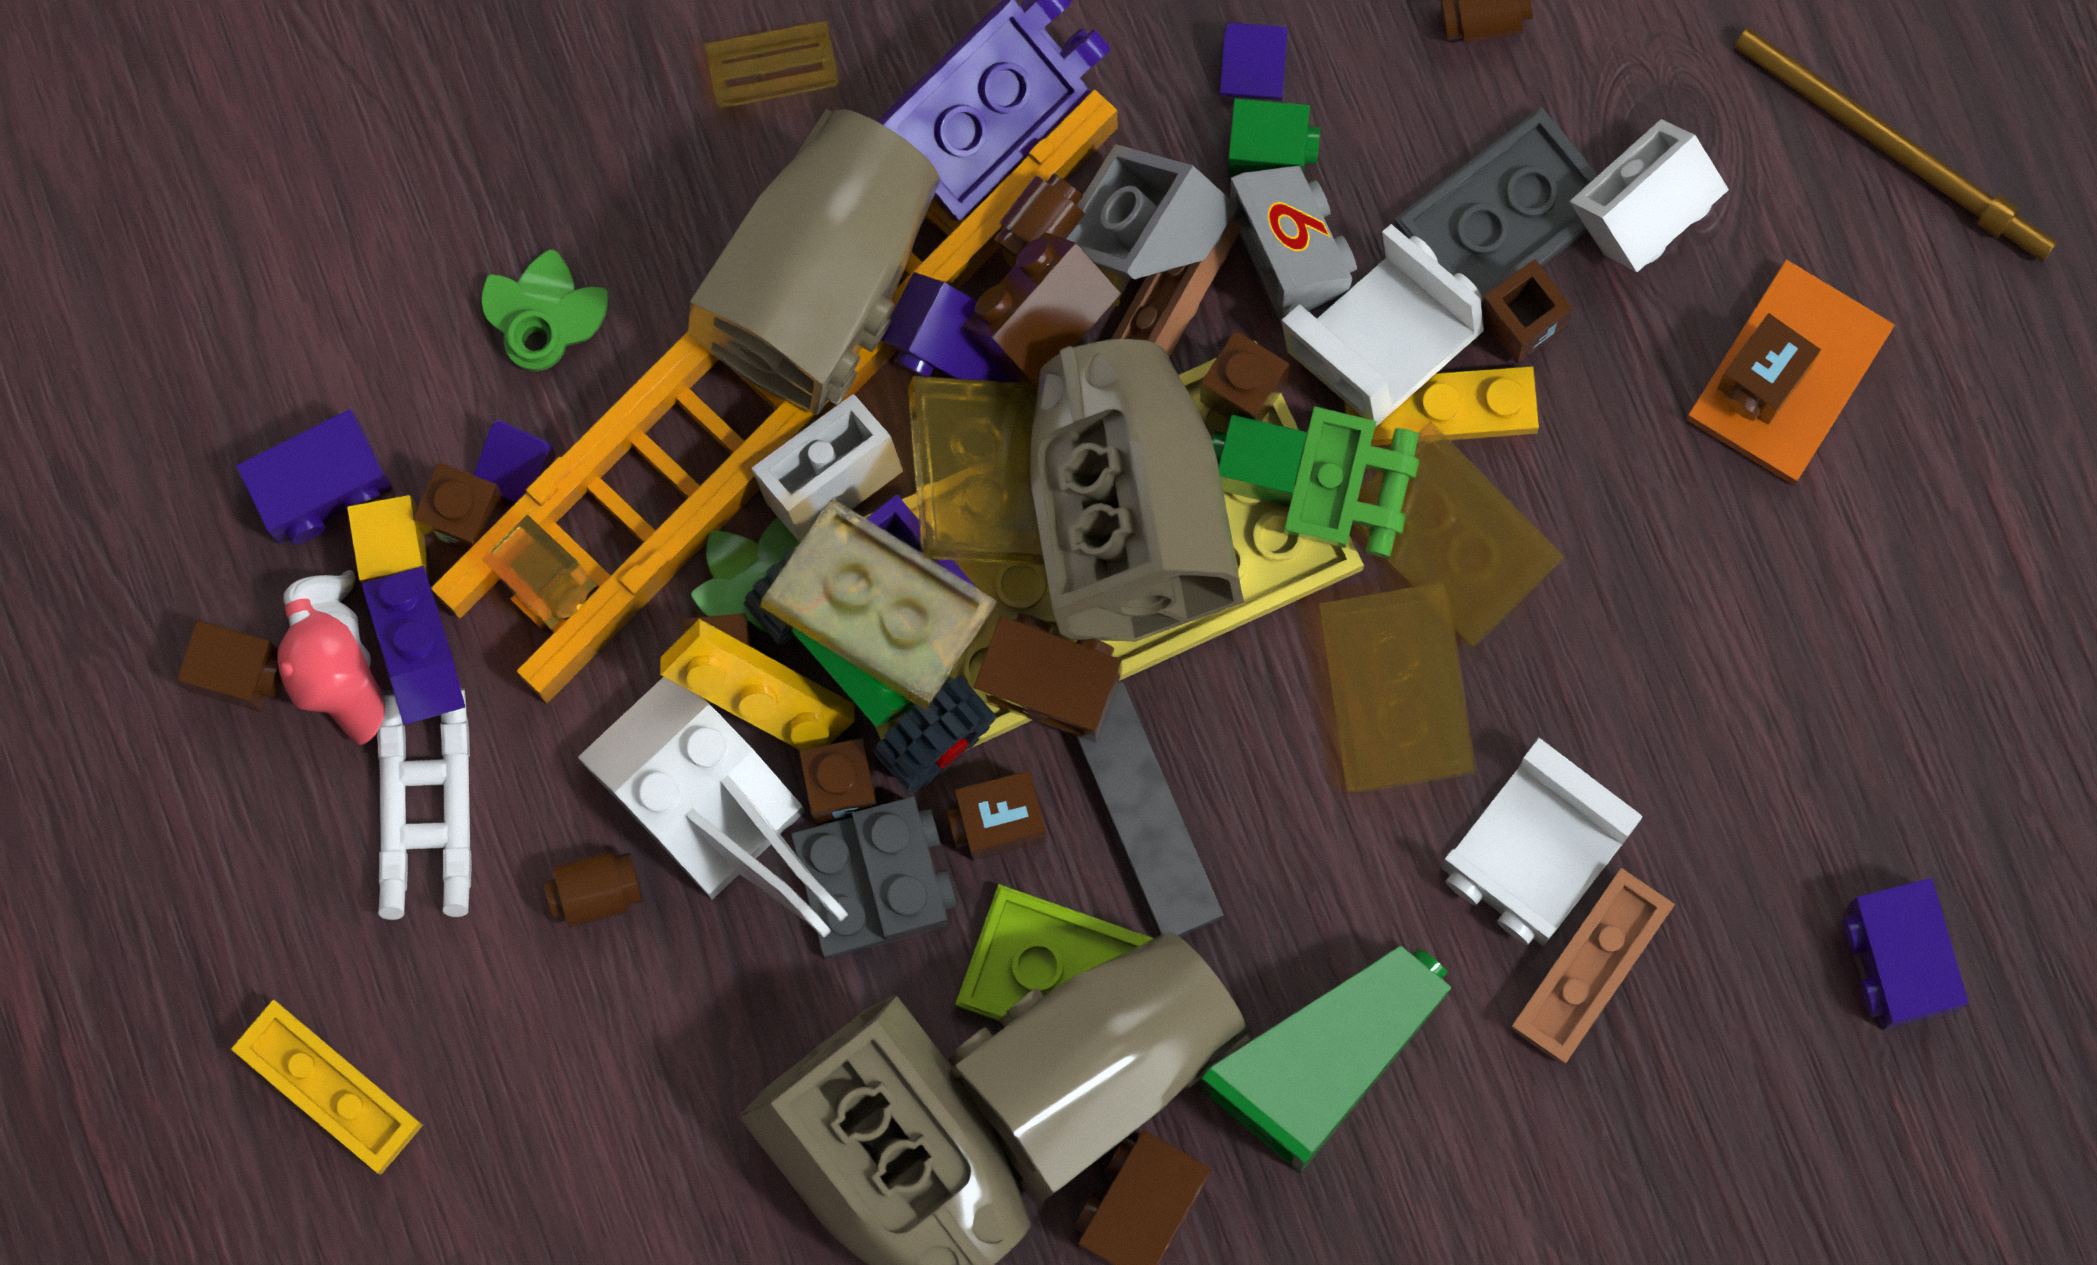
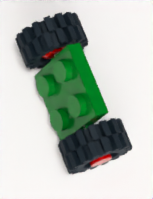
M826 528L824 531L819 530L810 539L807 537L799 542L795 550L792 551L790 549L782 556L783 559L777 565L773 564L766 571L767 575L758 579L752 586L754 589L747 593L746 601L743 604L778 644L788 643L791 638L795 639L798 637L876 727L902 715L897 721L898 724L890 728L884 735L885 738L878 742L874 754L907 792H915L922 785L926 786L936 775L940 776L944 773L951 763L957 762L968 748L973 747L979 741L978 737L985 734L990 728L989 725L995 721L996 714L963 677L957 676L953 679L941 667L937 654L929 646L919 642L900 621L898 612L890 601L878 595L871 587L847 596L849 594L848 590L855 587L860 581L859 577L864 574L865 567L830 528Z

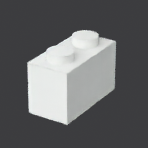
M1661 119L1569 202L1603 255L1638 272L1646 264L1658 259L1663 254L1666 246L1691 223L1702 219L1710 211L1711 206L1729 189L1696 135Z
M854 394L751 468L766 504L799 542L807 537L810 539L819 530L823 531L903 472L891 436Z

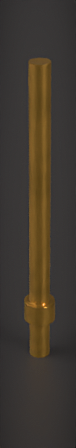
M1750 27L1745 29L1735 43L1734 48L1980 218L1977 225L1997 239L2003 234L2041 262L2045 261L2058 243L2055 239L2017 214L2020 207L2000 193L1994 198Z

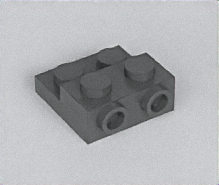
M914 796L853 812V817L792 833L797 857L816 881L848 914L840 922L805 885L811 909L831 930L824 938L818 933L825 960L949 927L945 910L957 907L948 870L934 871L929 848L941 845L931 808L918 811Z

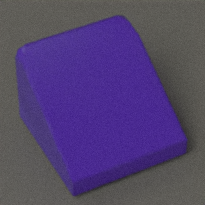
M1226 23L1220 96L1282 100L1288 28L1271 25Z
M495 419L486 438L474 476L497 484L505 499L516 503L526 493V489L552 464L556 452L550 443Z

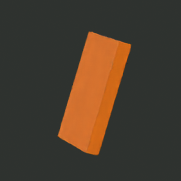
M1786 259L1688 414L1686 421L1795 486L1895 324ZM1768 313L1821 349L1810 370L1770 424H1767L1759 417L1755 421H1751L1740 416L1725 403L1724 397L1726 394L1717 389L1725 371Z

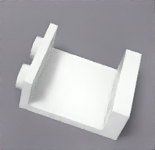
M1392 224L1382 231L1386 258L1322 315L1315 318L1299 304L1281 320L1287 352L1363 418L1376 421V426L1484 331L1481 309L1482 296L1477 287L1463 274L1456 273L1454 276L1438 263L1434 252L1423 240L1416 236H1412L1410 239L1407 238Z
M1538 738L1524 756L1519 768L1456 849H1452L1445 858L1441 868L1450 875L1445 882L1467 902L1477 905L1482 899L1502 914L1497 923L1518 941L1528 945L1534 939L1544 947L1633 832L1643 816L1542 739Z

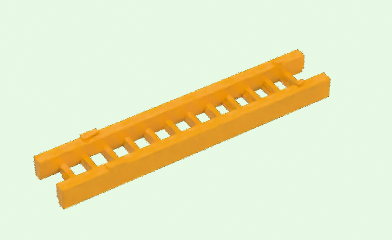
M1094 89L1054 131L1052 130L1029 152V156L1011 174L1008 173L989 192L990 195L967 218L963 217L960 221L950 219L937 202L932 199L925 218L947 238L923 262L915 254L910 253L901 276L903 282L897 287L891 300L895 305L888 318L890 319L913 272L945 282L958 290L1001 247L994 240L1003 228L999 221L1034 176L1037 175L1047 182L1051 175L1055 173L1066 181L1118 129L1117 109ZM687 331L562 457L559 456L526 489V493L431 587V590L457 618L461 619L501 579L514 592L511 601L541 630L547 625L554 632L517 670L522 680L547 704L707 543L709 534L713 530H720L760 490L751 468L836 407L835 403L828 400L819 415H815L759 388L740 376L775 410L744 441L690 390L719 359L691 338ZM882 341L878 343L873 352H869L862 347L858 353L860 356L859 362L854 369L857 375L840 403L852 394H855L898 350ZM675 403L683 408L731 454L701 486L645 434ZM631 447L687 499L656 531L601 479ZM587 491L642 543L612 575L606 572L556 524ZM542 536L598 588L567 620L562 618L511 569Z

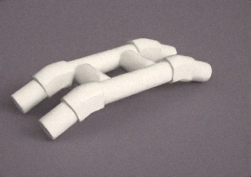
M461 688L465 708L441 714L440 727L443 759L405 761V725L402 723L393 690L381 691L384 697L385 715L382 725L377 731L380 767L381 852H379L380 895L378 914L380 917L388 920H395L404 916L405 891L407 890L408 854L406 849L445 848L443 850V912L451 917L464 916L468 913L469 888L471 887L472 873L469 814L470 743L465 689ZM443 785L444 822L406 824L405 786Z

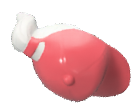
M347 570L339 576L320 575L302 578L292 583L284 592L283 601L290 628L283 637L277 653L278 669L282 684L293 705L305 711L328 713L355 744L363 745L370 741L381 727L385 715V703L381 689L369 669L371 662L370 653L360 641L358 618L351 609L340 603L353 589L356 576L352 570Z

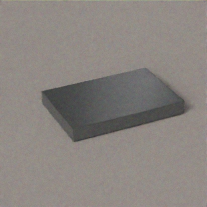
M1541 107L1394 219V226L1409 239L1412 236H1416L1423 240L1434 252L1438 263L1454 276L1456 273H1460L1466 276L1477 287L1483 301L1485 294L1535 259L1542 267L1588 232L1569 201L1594 180L1598 174Z

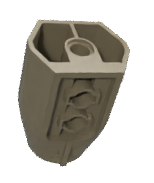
M826 109L794 159L759 196L689 304L688 335L743 378L759 388L815 415H819L828 400L838 405L857 375L854 369L860 359L858 353L862 347L869 352H873L891 323V319L888 317L895 305L891 300L908 262L921 224L940 183L939 173L933 164L910 142L883 124L851 110L837 109L831 112Z
M1112 339L1074 348L1069 346L1061 349L1060 354L1043 365L1039 372L1030 464L1032 495L1051 605L1060 634L1072 639L1081 640L1095 638L1104 641L1136 642L1243 603L1244 599L1224 492L1212 440L1197 407L1177 374L1166 351L1160 345L1153 342L1135 339Z
M1165 932L1121 956L1076 975L1057 987L1046 997L1038 987L1009 1008L1006 1011L1007 1014L999 1020L1005 1027L995 1036H992L986 1027L958 1047L948 1061L954 1067L950 1073L956 1080L960 1078L982 1112L984 1119L993 1126L1002 1144L1015 1181L1038 1206L1167 1106L1185 1087L1189 1089L1198 1082L1210 1067L1239 1050L1251 1039L1247 1036V1028L1241 1012L1213 970L1181 937L1172 932Z
M895 994L859 1013L761 1090L739 1115L740 1120L822 1225L841 1244L868 1265H994L1025 1236L1031 1227L1030 1219L1004 1149L993 1126L984 1119L982 1112L960 1078L956 1080L950 1073L953 1069Z

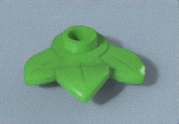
M553 249L548 250L533 261L522 274L518 283L500 275H488L482 293V307L487 321L504 334V347L511 361L524 370L542 371L554 366L564 355L567 346L584 342L598 331L606 316L608 292L605 288L586 287L575 290V285L566 263L559 253ZM535 332L544 333L547 336V343L542 349L532 351L525 347V341L530 334Z
M776 518L766 528L758 544L751 539L734 533L713 530L708 536L706 561L713 579L704 582L692 591L691 597L707 617L746 613L749 623L754 628L768 633L748 611L743 602L746 601L747 593L754 589L752 586L756 581L767 575L766 571L773 564L777 565L783 559L782 556L790 549L793 551L798 546L799 541L779 518Z

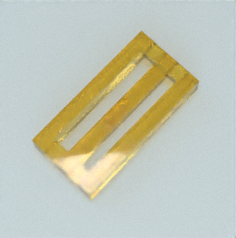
M827 20L705 44L718 109L840 85ZM819 42L817 47L722 65V60ZM823 62L824 70L726 88L725 80Z

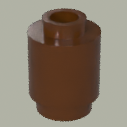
M1441 0L1447 40L1463 38L1464 44L1523 34L1522 21L1533 19L1531 0Z
M1055 173L1051 175L1047 182L1035 175L999 221L1003 228L994 240L1017 259L1021 250L1031 241L1040 238L1044 232L1067 239L1085 216V213L1076 206L1083 195Z
M612 850L553 866L555 879L544 881L545 892L553 919L565 916L569 928L629 913L628 906L643 902L630 852L614 856Z

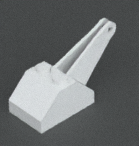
M663 677L578 756L581 763L712 900L740 874L806 921L823 938L828 935L831 930L821 918L785 882L756 860L772 844L799 879L840 922L848 916L838 902L816 881L781 836L805 813L803 806L747 742L705 699Z

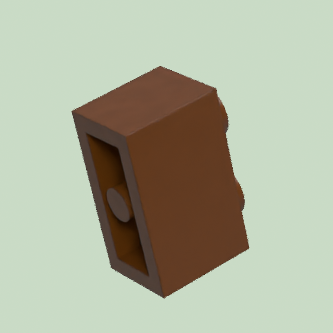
M1044 232L1040 238L1028 243L1021 250L1016 260L1017 264L997 286L987 290L978 299L975 305V312L962 325L1008 376L1037 388L1039 372L1043 365L1059 355L1061 349L1069 346L1074 348L1121 294L1077 243Z
M1018 614L1016 621L1000 616L974 684V691L987 704L1096 742L1122 674V659L1112 656L1114 648L1095 638L1087 640L1077 639L1075 643L1052 635L1054 626L1030 615Z
M1143 1129L1136 1142L1127 1137L1124 1138L1106 1170L1116 1176L1104 1199L1092 1194L1074 1226L1075 1229L1084 1233L1078 1243L1079 1248L1108 1265H1160L1212 1172V1168Z

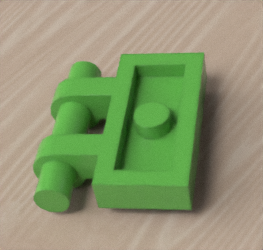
M1314 406L1284 534L1346 548L1351 526L1356 524L1371 529L1365 552L1377 557L1390 558L1395 535H1402L1407 516L1401 513L1408 481L1416 479L1420 460L1414 457L1419 433L1408 429L1395 428L1390 450L1371 446L1376 421ZM1365 468L1384 474L1376 505L1358 501Z

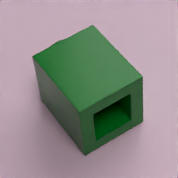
M1235 98L1228 177H1235L1246 172L1300 166L1304 173V163L1317 164L1320 127L1308 126L1310 105Z
M1231 415L1227 433L1215 431L1212 441L1223 492L1290 507L1307 432Z

